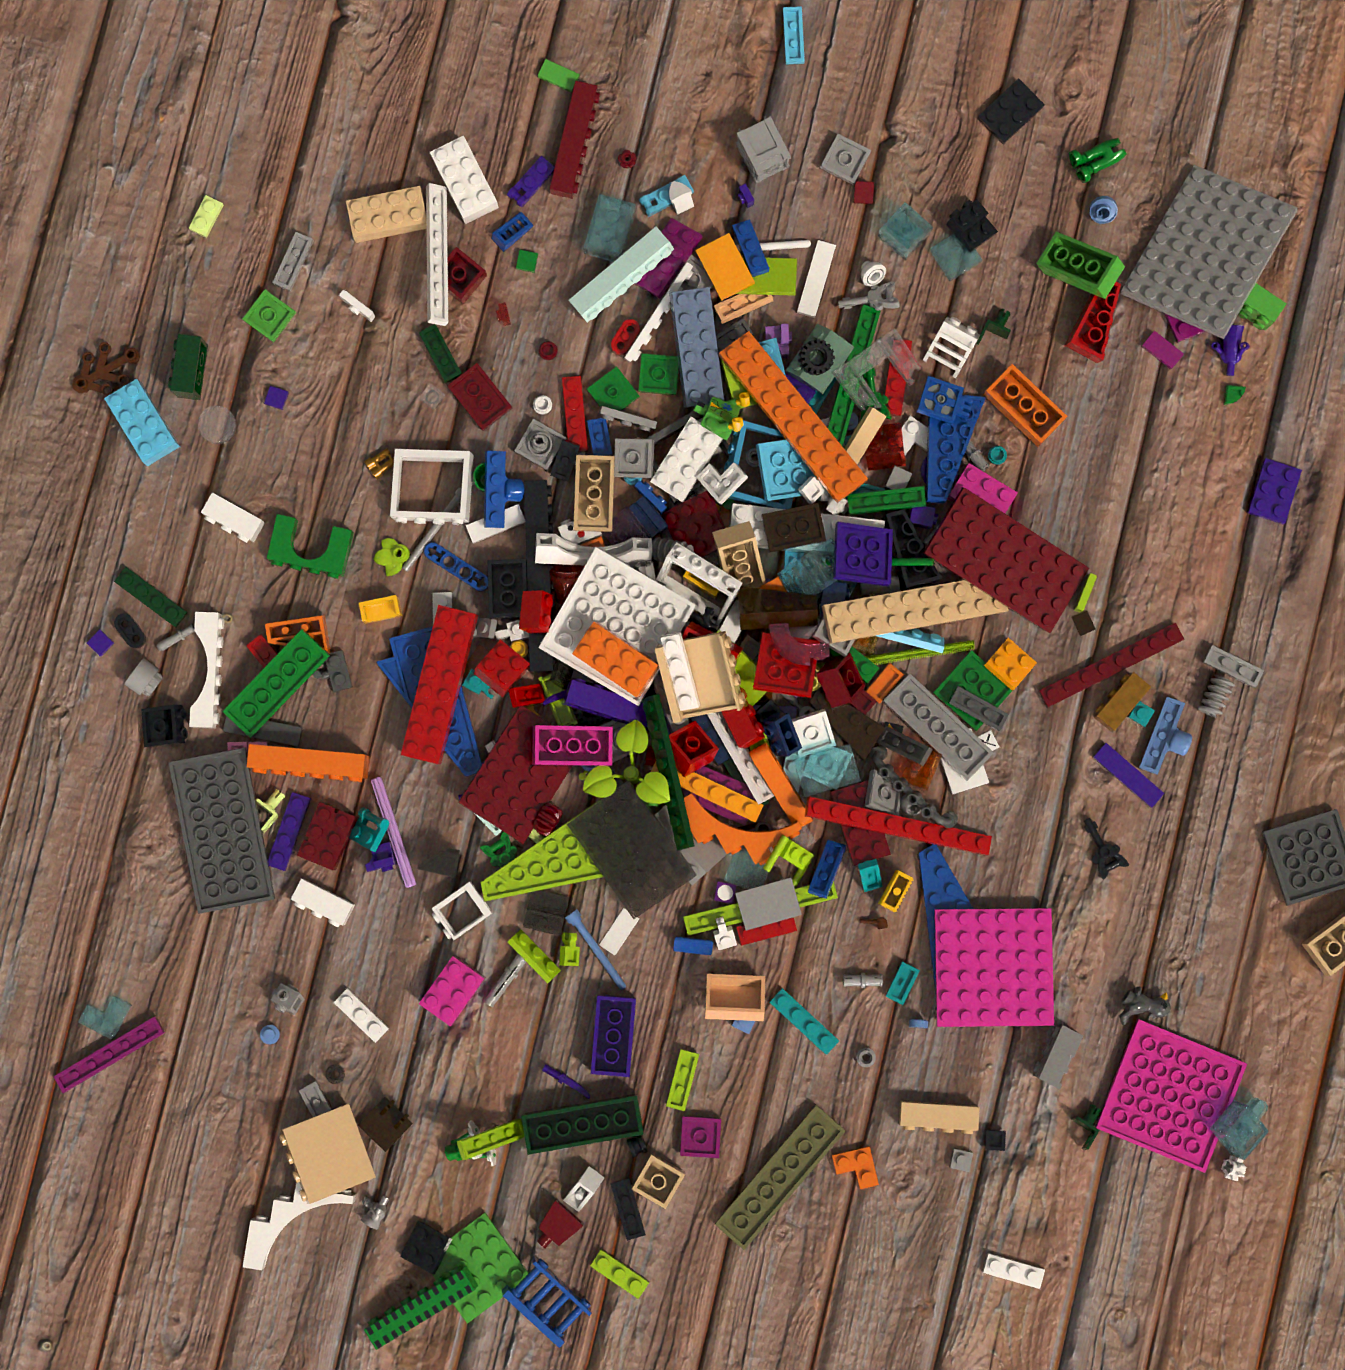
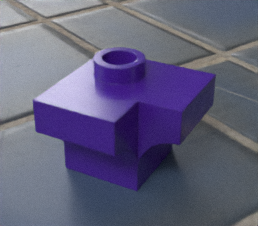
M391 842L379 844L376 852L372 851V859L369 863L365 864L367 872L379 869L382 872L393 870V866L397 865Z

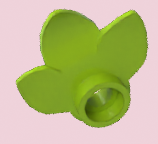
M386 538L381 540L383 549L376 552L373 560L379 565L386 566V576H393L401 571L403 563L410 556V551L406 545L398 544L395 539ZM399 550L402 551V555L400 557H398L397 555Z

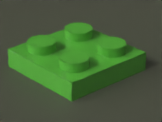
M264 289L242 320L274 343L296 312Z

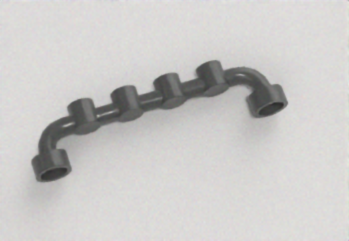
M877 745L871 750L870 755L875 765L879 768V775L882 778L889 777L894 782L893 788L896 791L900 792L903 790L908 795L907 801L909 804L920 806L922 808L921 814L924 818L931 817L946 828H952L957 824L958 817L954 812L948 811L942 816L939 815L933 804H928L924 801L922 794L919 791H914L908 785L906 778H900L894 772L892 765L885 764L882 761L888 755L887 749L884 746Z

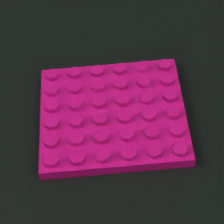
M1052 908L934 909L937 1027L1054 1026Z
M1137 1019L1095 1128L1205 1173L1247 1063Z

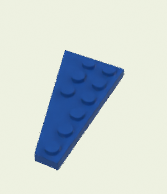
M962 395L974 401L973 405L970 406L972 409L969 412V419L956 416L954 423L950 424L928 416L926 502L945 504L986 397Z

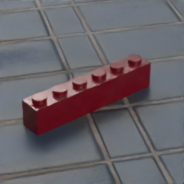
M575 81L550 185V193L553 195L573 199L574 193H578L579 182H577V178L583 172L582 157L586 158L588 146L585 145L587 139L590 140L592 128H590L591 121H595L596 110H594L595 103L599 104L601 95L598 92V85Z

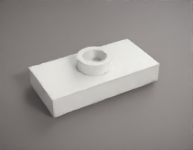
M345 290L339 294L340 298L350 306L349 309L354 314L358 315L360 313L370 322L373 321L375 315L368 307Z

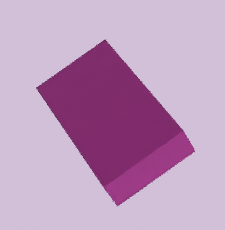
M1155 330L1142 345L1145 350L1169 369H1172L1184 355V353Z

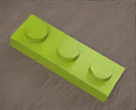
M521 929L508 941L512 948L547 984L561 971Z
M680 1049L666 1107L685 1111L699 1058L698 1053Z
M600 1249L590 1264L596 1271L637 1299L640 1298L649 1284L648 1280L603 1249Z

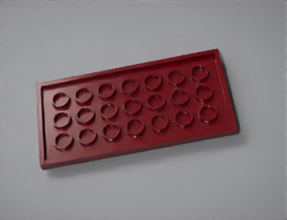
M964 487L961 488L923 551V554L927 557L934 558V561L1047 633L1052 632L1089 570V567Z

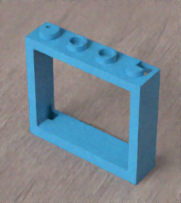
M743 420V427H741L740 431L735 432L732 430V435L734 436L732 443L728 447L729 459L725 463L724 472L733 463L739 465L746 429L786 440L779 430ZM736 491L728 498L754 506L790 509L793 501L792 497L779 499V503L774 501L765 502L763 498Z

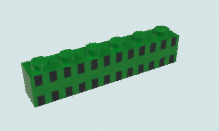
M467 1266L454 1268L445 1279L443 1276L433 1281L434 1285L430 1288L425 1286L416 1292L417 1296L413 1298L408 1296L400 1302L401 1305L395 1308L392 1306L384 1311V1316L380 1318L375 1316L367 1322L369 1325L364 1331L376 1350L473 1292L478 1287V1284Z

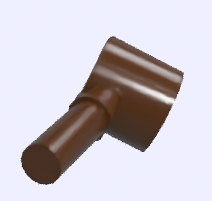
M885 918L860 919L861 924H877L878 929L888 927Z

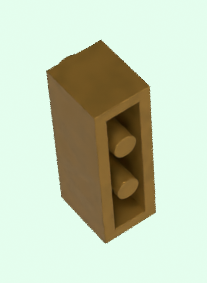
M1134 672L1129 675L1126 673L1119 681L1121 685L1118 689L1113 688L1107 695L1108 701L1105 704L1101 703L1095 710L1097 714L1094 718L1111 732L1117 729L1151 688L1148 683Z

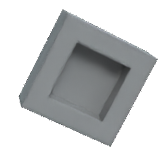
M953 1148L950 1168L970 1172L973 1152Z

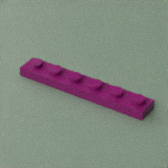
M154 1016L55 1075L54 1079L62 1093H66L163 1035L165 1031L157 1017Z

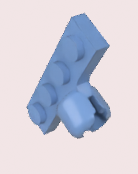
M1166 697L1139 769L1158 775L1167 752L1171 751L1182 756L1187 754L1192 742V735L1177 728L1185 706L1184 702Z

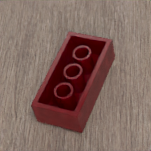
M868 780L830 792L833 802L872 810L865 807ZM839 824L852 866L867 860L891 855L885 834Z

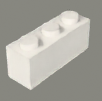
M214 493L210 495L201 511L205 515L204 519L212 524L218 522L222 525L221 529L230 534L232 531L238 534L237 538L246 543L248 540L254 542L265 524L261 519Z
M306 879L300 880L291 900L295 901V906L303 910L307 907L312 910L311 914L319 918L324 916L329 919L328 922L337 927L346 924L355 906L354 903Z

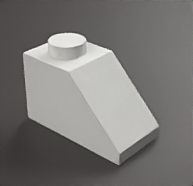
M589 1166L563 1201L579 1212L595 1193L604 1177Z

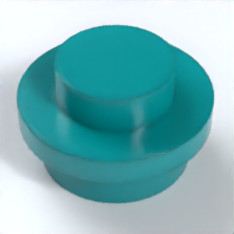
M994 446L988 452V459L994 465L1004 463L1007 458V452L1001 446Z

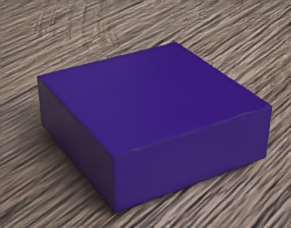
M270 386L264 404L283 410L289 392Z
M99 629L87 644L102 657L114 642Z

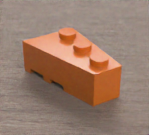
M325 614L265 624L268 643L286 646L301 629H304L328 653L331 652Z

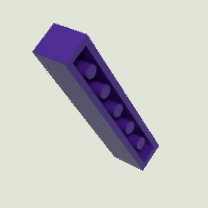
M575 678V680H571L568 683L563 705L626 725L633 720H638L643 724L646 731L649 732L643 702L637 706L612 690L611 692L606 691L603 686L593 684V686L587 685L586 681ZM666 721L668 734H671L670 728Z

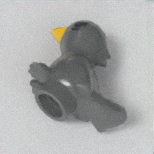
M1135 987L1134 991L1128 990L1121 1003L1126 1005L1124 1011L1119 1015L1121 1024L1126 1025L1130 1016L1146 1011L1150 1012L1148 1017L1153 1019L1167 1016L1171 1010L1167 993L1156 998H1149L1141 993V987Z

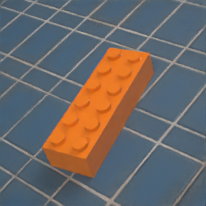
M249 744L247 768H251L252 772L267 774V770H269L274 775L286 776V772H290V775L295 777H305V774H310L309 777L324 779L325 775L329 776L331 780L343 781V777H348V781L362 782V779H368L370 756L355 753Z

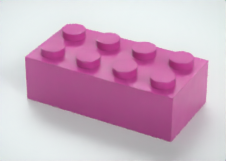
M533 726L532 765L612 766L613 727Z

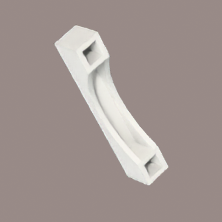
M536 533L535 563L584 566L596 547L577 545L562 539L557 534ZM632 537L616 545L597 547L633 568H636L637 562L651 561L652 538Z
M195 612L194 631L205 648L208 671L203 690L196 702L190 707L189 727L216 729V724H219L220 720L219 713H217V705H220L221 700L220 694H218V686H221L222 681L221 675H219V667H222L223 661L222 656H220V648H223L224 642L223 637H221V629H224V618H222L220 613Z

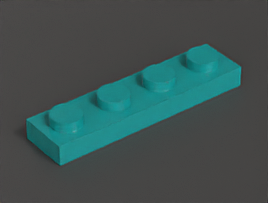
M783 988L770 1000V1004L826 1055L839 1042L832 1033Z

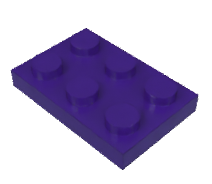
M1265 458L1247 513L1284 525L1302 470Z

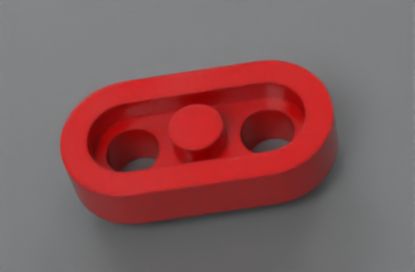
M628 319L622 323L611 341V348L615 354L624 355L629 351L640 333V326L637 321ZM629 327H632L634 329V332L629 333L627 332V329ZM619 343L624 344V348L619 349L617 345Z

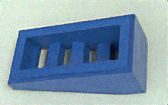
M520 212L492 233V240L504 252L533 227V224ZM518 220L525 226L524 228L517 223ZM511 226H514L518 230V232H516Z

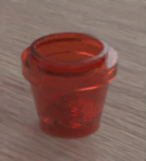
M557 564L549 571V579L553 583L557 603L564 604L584 569L582 565Z

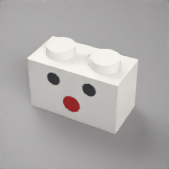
M571 519L561 522V526L558 527L562 539L577 545L602 536L601 532L574 531V521H571Z

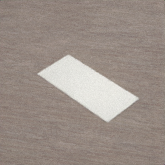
M623 908L599 945L613 955H616L639 918Z

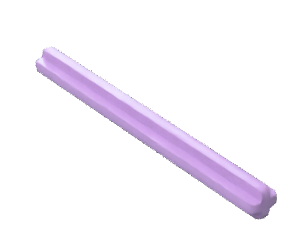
M381 777L371 780L382 817L389 820L387 832L405 887L415 886L416 880Z

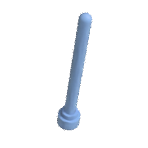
M576 909L565 917L566 921L569 924L571 923L572 926L575 925L618 988L624 990L626 984L581 922L582 918L580 917L581 914Z

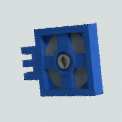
M928 376L917 412L953 424L956 416L969 419V412L972 409L970 406L973 405L974 401L962 396L963 387Z

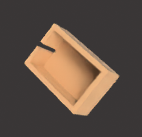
M707 974L705 1019L764 1021L765 976Z

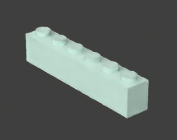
M654 227L570 298V303L588 323L596 318L598 313L604 308L609 307L618 296L623 295L631 285L640 281L644 274L653 270L663 258H667L674 250L673 246L657 227Z

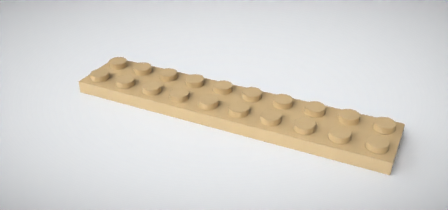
M965 580L822 606L830 644L1009 611L1008 607Z

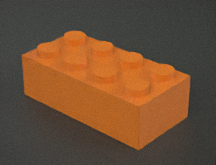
M1013 364L983 394L1037 447L1067 418V415Z
M593 621L572 653L636 698L641 696L659 669L658 662L596 621Z

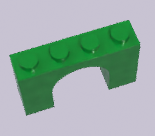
M277 514L267 554V559L272 561L271 565L282 567L283 564L290 565V569L301 571V568L309 569L308 573L320 575V572L327 573V577L338 579L339 576L344 577L354 535L352 530L333 526L329 545L325 553L316 559H303L297 555L294 549V538L298 520L293 517Z

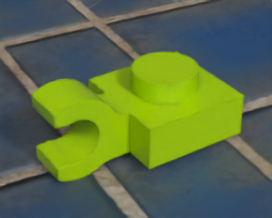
M563 932L562 941L565 946H560L559 965L579 966L580 947H576L577 933Z

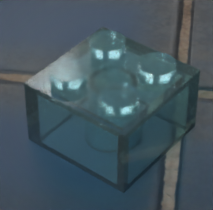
M905 202L879 230L878 236L901 257L907 260L931 234L933 226Z

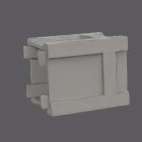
M764 116L763 121L745 130L738 129L736 146L755 184L790 167L789 159H791V155L771 116L768 118Z

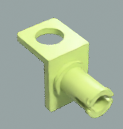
M275 789L266 802H262L258 798L256 799L257 804L272 815L261 828L263 833L278 818V814L274 809L285 798V795Z

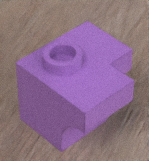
M789 324L765 326V340L777 338L781 358H788L789 343H792V332H789Z

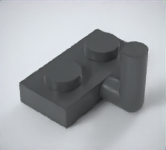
M343 650L329 653L331 656L325 661L328 670L323 672L315 671L313 673L314 678L318 680L330 678L333 692L352 688Z

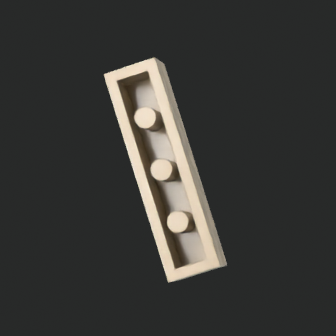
M900 1100L899 1125L903 1126L905 1130H915V1127H923V1131H934V1128H941L942 1132L954 1133V1129L961 1130V1133L973 1134V1131H978L980 1107L976 1105Z

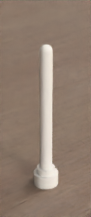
M809 240L760 243L762 251L808 248L811 246V242ZM736 245L738 251L741 252L739 245Z

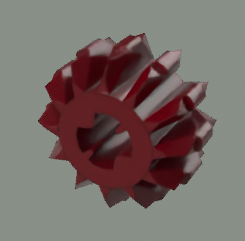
M545 804L534 821L533 829L541 835H550L559 823L563 811L554 804Z

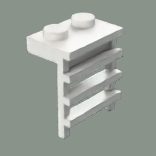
M946 317L923 361L926 362L930 356L955 370L953 377L956 378L980 334L977 333L978 331L971 326L965 327L960 324L961 321L957 318ZM942 337L967 352L963 356L937 341ZM937 347L961 361L959 366L932 352L933 348Z

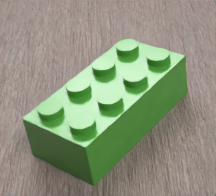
M1055 232L1036 263L1044 274L1103 299H1106L1125 268L1118 256L1059 232Z

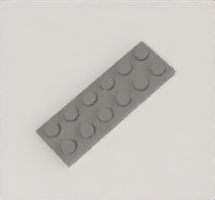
M911 674L883 700L897 716L966 781L994 754L988 746Z

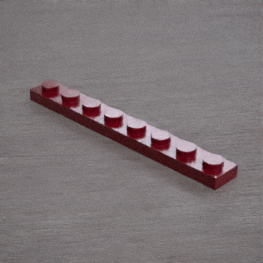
M1174 623L1039 690V693L1048 708L1185 639L1177 624Z

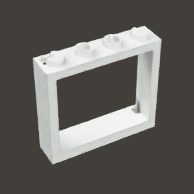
M395 449L390 517L396 520V522L407 523V521H414L417 524H426V521H433V524L443 525L445 522H452L453 525L463 524V522L469 523L474 455L470 451ZM402 461L463 463L460 513L399 511Z
M677 542L667 555L656 578V582L665 585L668 589L696 604L697 606L694 610L699 611L701 615L705 613L706 607L714 608V614L710 615V620L717 625H720L742 585V582ZM673 562L728 595L722 609L669 577L667 574ZM713 616H715L716 618H718L717 621H714V620L712 619Z

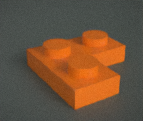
M870 1146L832 1155L836 1175L855 1171L859 1189L879 1185Z

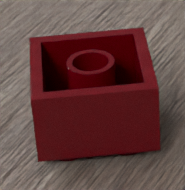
M455 247L447 257L448 293L464 304L487 277V273L480 265L459 248Z
M850 652L847 656L838 655L831 657L816 673L818 682L822 685L825 697L832 708L851 703L865 687Z

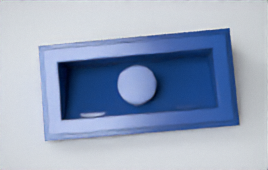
M675 937L673 950L676 952L702 955L712 954V940Z

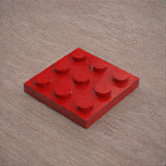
M762 632L753 690L811 698L820 641Z

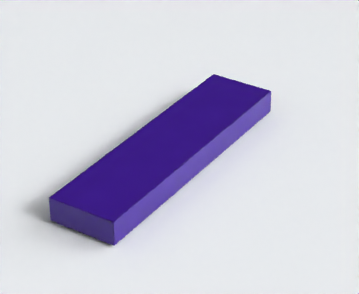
M1107 743L1093 756L1098 763L1150 808L1165 794Z

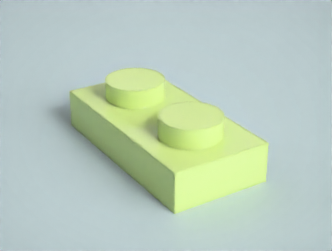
M205 195L189 229L207 238L224 206L223 203Z

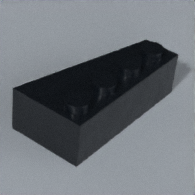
M905 510L888 513L881 518L885 521L884 528L893 529L892 558H929L923 554L925 546L916 534V530ZM934 565L895 566L901 591L935 583L943 579Z

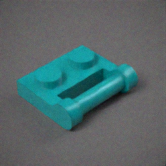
M363 807L358 812L359 818L351 831L349 839L376 852L389 827V820L383 817L380 818L372 814L369 809ZM368 820L377 825L376 830L366 825Z

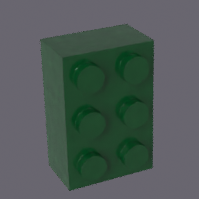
M178 334V338L174 340V351L176 352L175 358L171 360L173 374L172 377H169L168 387L178 398L201 400L208 344L200 336Z

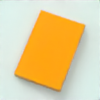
M729 233L695 250L721 301L755 284Z

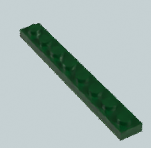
M659 694L642 699L643 709L647 719V727L650 732L658 771L665 776L669 785L670 801L665 804L668 809L674 842L678 851L694 847L695 845Z

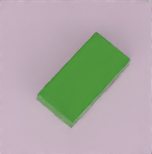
M545 59L538 74V78L571 93L573 92L575 81H578L580 74Z

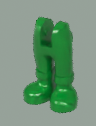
M1119 138L1106 140L1090 150L1084 151L1083 154H1080L1077 150L1069 152L1070 163L1073 169L1078 168L1076 175L1082 183L1089 182L1091 174L1098 173V171L1116 164L1127 155L1125 149L1115 153L1112 151L1113 148L1121 143ZM1097 157H1102L1101 159L1090 163L1088 166L1080 167L1084 163H1088Z

